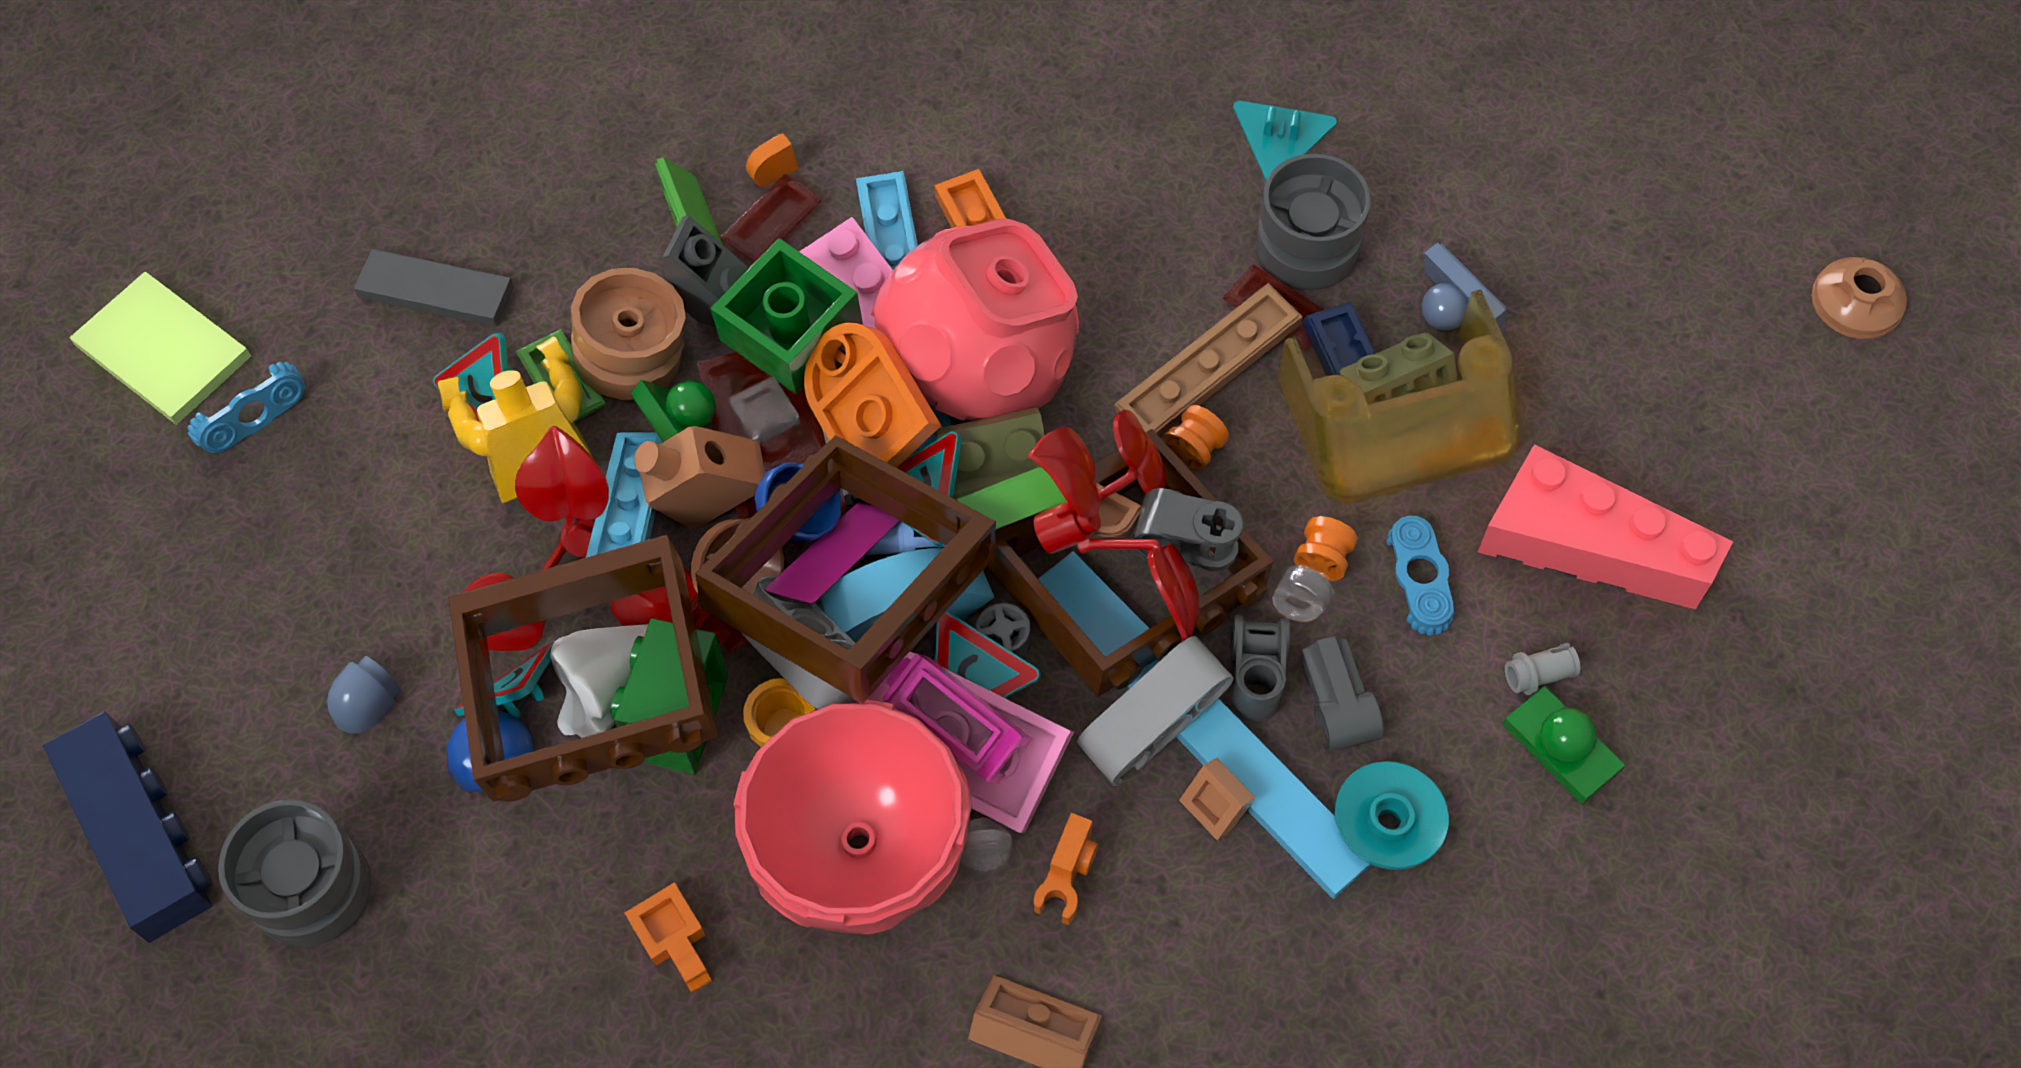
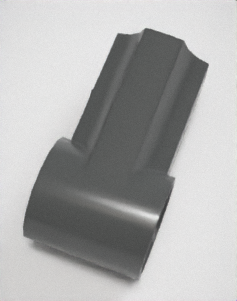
M1335 636L1317 640L1314 644L1302 649L1300 658L1316 703L1314 705L1315 722L1317 726H1323L1328 743L1323 744L1324 749L1330 752L1381 740L1384 732L1378 703L1372 692H1365L1347 639H1338Z

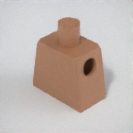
M698 426L687 427L661 444L646 441L638 447L634 457L635 467L641 475L645 501L649 507L690 529L705 525L753 497L765 474L758 441Z

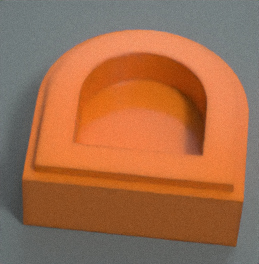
M784 133L758 146L750 154L746 163L747 173L755 184L761 188L799 170L792 144Z

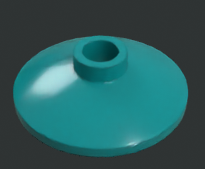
M1386 761L1371 763L1359 768L1345 780L1335 802V821L1339 834L1345 844L1359 858L1380 868L1403 870L1425 863L1440 849L1448 832L1449 813L1441 791L1428 776L1406 764ZM1384 814L1393 816L1398 822V828L1394 830L1385 828L1379 823L1378 817Z

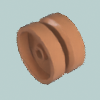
M637 268L610 269L592 276L577 290L571 305V352L573 367L583 383L601 395L620 400H633L631 392L641 379L667 388L678 376L684 355L683 337L685 334L686 316L683 299L671 283L653 272Z

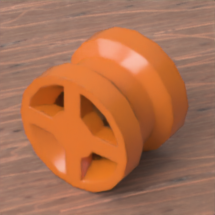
M1191 405L1182 414L1180 426L1169 429L1163 436V441L1184 464L1195 471H1201L1209 464L1211 460L1210 453L1214 449L1222 448L1229 440V433L1224 423L1214 413L1204 407Z
M1323 516L1311 518L1308 520L1304 531L1307 539L1306 543L1297 548L1294 562L1301 571L1321 576L1329 581H1339L1344 578L1348 567L1345 557L1354 551L1358 536L1350 526L1342 521Z

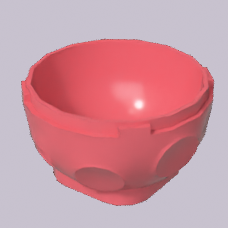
M997 219L977 225L945 229L936 233L933 238L918 245L907 253L887 277L877 293L871 313L875 317V328L890 339L926 401L934 406L935 410L961 421H965V419L975 421L1034 407L1039 409L1049 403L1065 379L1073 358L1077 334L1079 333V318L1075 304L1078 295L1074 282L1041 236L1026 224L1011 219Z
M866 700L863 704L860 702L831 704L791 720L756 752L746 771H742L733 804L735 808V835L748 870L759 887L761 896L783 916L807 928L815 927L845 934H873L891 929L940 898L958 871L959 862L968 838L971 812L969 786L965 774L956 762L950 748L918 719L894 709L893 704ZM863 835L869 839L868 844L861 849H854L849 846L850 840L855 836Z

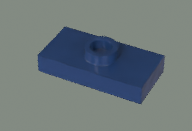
M1351 301L1308 315L1302 322L1343 412L1357 408L1355 392L1341 381L1340 370L1356 363L1364 356L1376 354Z

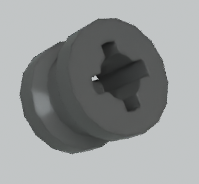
M999 603L987 607L979 615L976 629L992 640L996 638L1002 641L1000 645H1003V647L1024 659L1030 649V622L1026 614L1017 606L1008 603Z

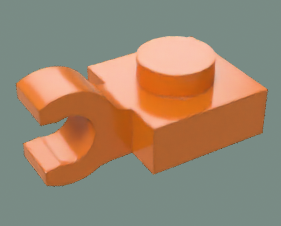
M1073 813L1070 814L1051 860L1047 878L1035 892V913L1041 914L1046 901L1050 898L1058 897L1066 903L1062 914V923L1069 925L1074 920L1077 914L1078 898L1076 891L1072 887L1077 872L1085 876L1088 875L1098 849V843L1091 841L1092 820Z
M675 882L624 912L655 967L671 957L691 993L712 982L705 966L692 947L693 943L706 935Z

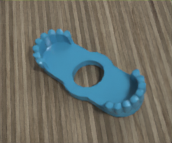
M287 361L284 363L278 362L276 365L271 364L269 370L272 377L254 389H248L239 393L224 409L210 418L198 412L195 416L196 418L190 420L191 425L187 427L189 430L188 435L197 446L202 447L206 452L221 453L230 449L249 435H253L271 423L276 417L301 400L305 392L302 376L293 364L290 365ZM255 401L264 403V411L258 419L249 423L239 421V413L246 404Z
M1408 515L1402 517L1389 530L1386 543L1393 545L1397 561L1395 577L1406 595L1409 607V614L1406 620L1411 624L1412 629H1418L1420 634L1426 633L1432 636L1435 633L1439 635L1442 631H1446L1453 622V600L1447 581L1449 565L1445 557L1439 552L1431 524L1418 516ZM1415 559L1428 560L1435 566L1437 578L1427 584L1415 582L1407 573V565Z

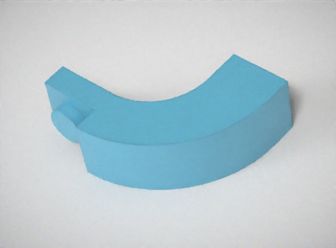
M927 548L904 552L854 570L841 577L820 597L822 604L818 607L856 643L943 548ZM984 571L978 575L947 610L962 621L995 598Z

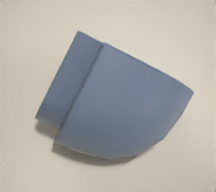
M364 656L357 664L351 661L338 674L330 687L327 698L330 718L338 729L344 732L361 733L375 726L396 704L393 698L401 691V688L393 677L371 658Z

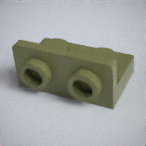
M1426 332L1409 336L1397 345L1376 354L1364 356L1356 363L1340 370L1341 381L1355 392L1360 430L1371 443L1460 404L1454 352Z
M1037 407L942 427L935 431L936 440L952 431L962 438L953 495L955 500L1040 467L1028 458V454L1033 447L1045 436L1041 413Z

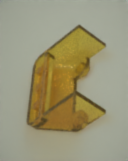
M1482 290L1471 292L1458 333L1464 345L1458 358V368L1463 380L1367 404L1361 388L1350 378L1330 375L1313 380L1296 337L1285 339L1278 382L1321 489L1330 499L1345 504L1355 503L1502 464L1511 459L1515 454L1520 441L1512 355Z

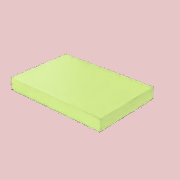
M147 272L141 274L69 337L77 348L176 425L252 357L246 347Z

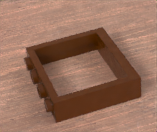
M1153 429L1146 432L1156 445L1165 466L1166 484L1164 489H1171L1183 495L1218 501ZM1118 449L1094 463L1096 470L1094 483L1105 487L1127 473L1130 467L1126 464ZM1136 479L1116 493L1124 494L1139 484L1138 480ZM1036 514L996 529L995 558L987 567L1097 697L1113 687L1118 690L1127 687L1137 679L1142 668L1156 659L1162 660L1181 643L1179 630L1172 615L1104 657L1020 558V556L1040 545L1034 528V517ZM1222 516L1217 517V526H1222ZM1244 528L1237 540L1238 556L1235 562L1227 568L1233 575L1199 597V613L1192 636L1198 632L1202 634L1210 633L1224 621L1227 613L1241 604L1243 607L1253 605L1268 590L1266 585L1274 561ZM1210 547V550L1215 554L1216 547Z
M835 435L814 456L810 454L803 467L786 484H780L772 492L769 501L752 518L744 519L735 530L734 535L716 553H711L706 557V563L695 573L700 608L863 704L995 558L996 521ZM840 488L946 545L850 650L843 648L742 589Z
M668 535L448 597L473 780L493 802L498 800L505 802L521 800L530 795L533 790L554 784H577L584 781L592 773L610 768H633L643 763L645 758L669 751L675 753L688 752L699 747L704 741L718 738L684 567ZM665 586L689 707L505 760L487 636Z

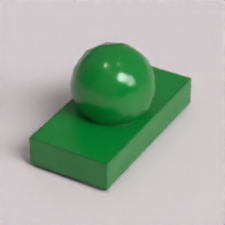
M641 379L631 392L634 400L662 442H665L687 427L698 426L704 428L712 422L716 412V401L712 390L700 381H682L673 388L667 389Z
M1545 686L1506 717L1502 724L1582 805L1625 767V764L1597 738L1596 726L1590 716L1579 709L1567 708Z

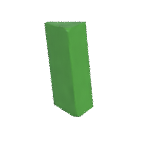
M664 157L656 159L657 163L655 165L661 188L676 226L678 227L682 217L689 215L722 244L696 177Z
M1039 467L958 498L957 501L996 521V529L1064 503L1066 499L1048 473Z

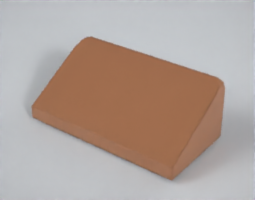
M993 975L974 1012L968 1039L1042 1068H1083L1102 1015Z

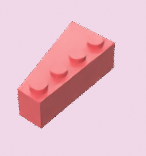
M1534 444L1491 519L1478 553L1494 557L1501 555L1523 561L1522 564L1543 570L1546 567L1577 575V579L1596 584L1599 581L1623 587L1627 592L1696 610L1713 583L1733 541Z

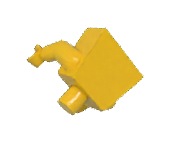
M552 337L535 347L546 357V359L542 360V365L549 372L551 385L555 391L553 392L547 382H538L526 387L518 371L502 372L490 381V387L495 400L479 406L477 409L479 421H477L474 411L468 404L467 392L459 391L460 376L438 381L443 410H449L448 417L459 443L477 455L487 456L489 470L502 504L517 498L515 492L516 474L524 459L539 444L550 427L557 426L580 443L591 455L581 432L574 423L580 413L583 393L572 367L568 364L571 360L562 349L556 337Z

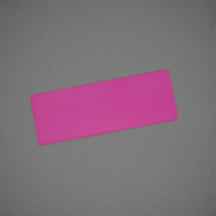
M860 502L856 503L838 520L832 532L816 540L764 590L802 602L815 603L900 520L875 506Z

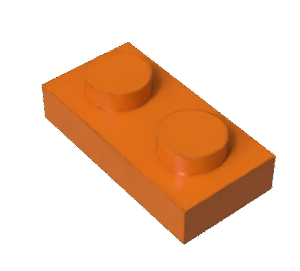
M979 169L934 185L935 197L951 228L1006 219Z

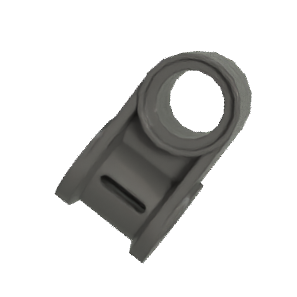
M1152 489L1144 497L1133 539H1156L1162 547L1172 544L1178 549L1187 565L1200 567L1208 571H1221L1230 567L1238 556L1237 540L1242 533L1243 519L1240 512L1234 506L1225 502L1183 495L1171 489ZM1218 516L1223 518L1221 527L1216 525ZM1210 547H1216L1214 557L1209 556ZM1136 549L1140 554L1148 557L1149 551Z
M1234 614L1231 638V663H1233L1234 679L1232 682V703L1237 713L1247 720L1254 722L1265 721L1273 717L1279 710L1286 681L1290 637L1289 618H1280L1278 623L1248 621L1244 619L1243 615ZM1251 684L1263 685L1270 692L1263 695L1255 694L1248 690L1247 686Z

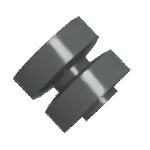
M1304 154L1284 161L1272 171L1264 187L1256 239L1258 258L1262 266L1272 277L1291 287L1313 290L1337 284L1351 273L1359 257L1371 203L1368 185L1357 169L1334 156Z
M280 800L253 810L231 830L223 844L219 857V880L227 898L265 934L287 946L312 947L337 938L358 919L369 897L371 876L364 855L327 812L309 802Z

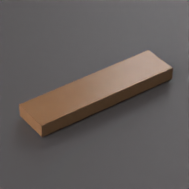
M1267 283L1114 404L1115 411L1118 413L1122 410H1130L1135 414L1145 432L1153 429L1158 436L1162 435L1181 421L1182 414L1191 405L1200 406L1301 326L1302 316Z

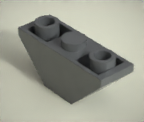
M689 215L682 217L662 257L665 280L673 285L683 299L685 311L696 321L716 327L710 308L749 268Z

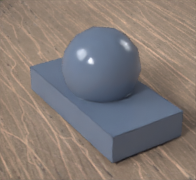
M1437 242L1424 253L1425 274L1436 284L1428 290L1421 304L1422 315L1428 325L1438 331H1453L1462 327L1466 320L1470 318L1491 340L1504 332L1506 307L1442 243L1439 244Z

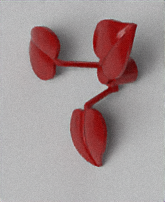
M1122 410L1116 414L1113 421L1116 445L1122 458L1130 468L1124 476L1099 491L1094 483L1096 476L1095 465L1081 437L1068 427H1061L1047 433L1028 454V458L1048 473L1066 499V502L1035 515L1034 528L1042 547L1050 554L1057 553L1074 545L1078 546L1082 554L1093 549H1143L1149 551L1147 559L1152 577L1172 614L1181 636V642L1190 638L1198 618L1199 593L1194 576L1178 549L1172 544L1162 547L1156 539H1093L1094 532L1101 527L1098 513L1100 501L1131 484L1136 479L1145 494L1152 489L1165 487L1166 471L1162 457L1135 414L1130 410Z
M552 426L545 433L539 444L524 459L515 479L517 498L531 515L548 522L558 521L565 517L561 531V540L558 541L555 551L542 570L557 566L566 552L577 557H586L595 519L605 511L610 494L609 485L604 473L588 451L562 429ZM684 568L692 606L698 594L694 589L691 574ZM505 573L488 574L474 580L462 593L510 580L513 577ZM665 586L611 601L610 608L612 614L623 626L649 624L651 618L673 623ZM700 608L694 617L695 624L701 622L702 617L708 612ZM545 620L487 636L488 649L495 651H522L531 648L541 638L545 627Z

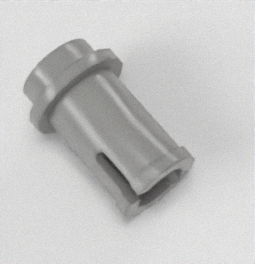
M1563 643L1558 647L1531 655L1519 652L1514 654L1511 661L1506 662L1505 676L1510 688L1515 693L1524 692L1526 695H1532L1537 692L1539 686L1568 677L1578 676L1581 669L1580 660L1573 646L1570 647L1569 643Z

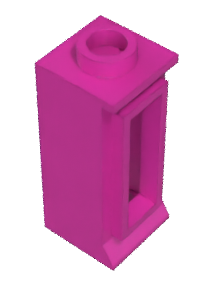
M916 653L911 660L908 657L904 658L887 679L886 684L890 686V689L882 699L893 704L897 710L921 721L950 748L952 754L974 770L987 783L999 784L1006 776L1000 769L1016 748H1027L1033 740L1032 737L930 657ZM925 679L994 732L978 754L910 701V698Z

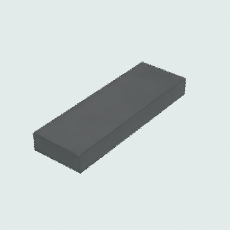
M371 249L353 289L359 298L497 327L514 286L509 277Z

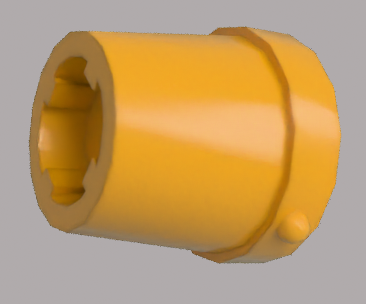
M785 678L770 679L759 684L748 695L743 707L744 723L751 739L762 747L791 720L817 709L809 704Z

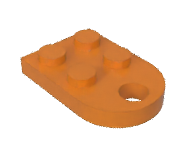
M843 323L832 327L821 336L806 363L804 387L809 406L830 441L836 435L897 468L941 426L940 422L894 345L884 333L875 328L857 323ZM843 344L846 350V357L843 365L837 369L834 358L837 349Z

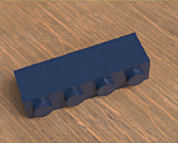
M104 711L42 745L130 929L150 943L213 907L205 892V889L213 885L211 877L197 856L188 858L182 844L190 840V836L174 811L166 814L160 799L168 795L167 790L151 766L146 769L143 768L138 755L146 752V749L131 724L127 723L121 727Z

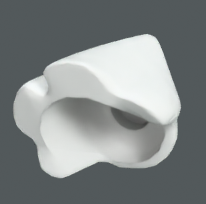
M649 624L581 630L560 637L553 643L550 657L554 670L567 692L557 720L558 727L564 735L577 734L583 738L612 728L615 723L611 717L614 695L619 686L626 687L632 671V668H630L632 646L638 636L644 637Z

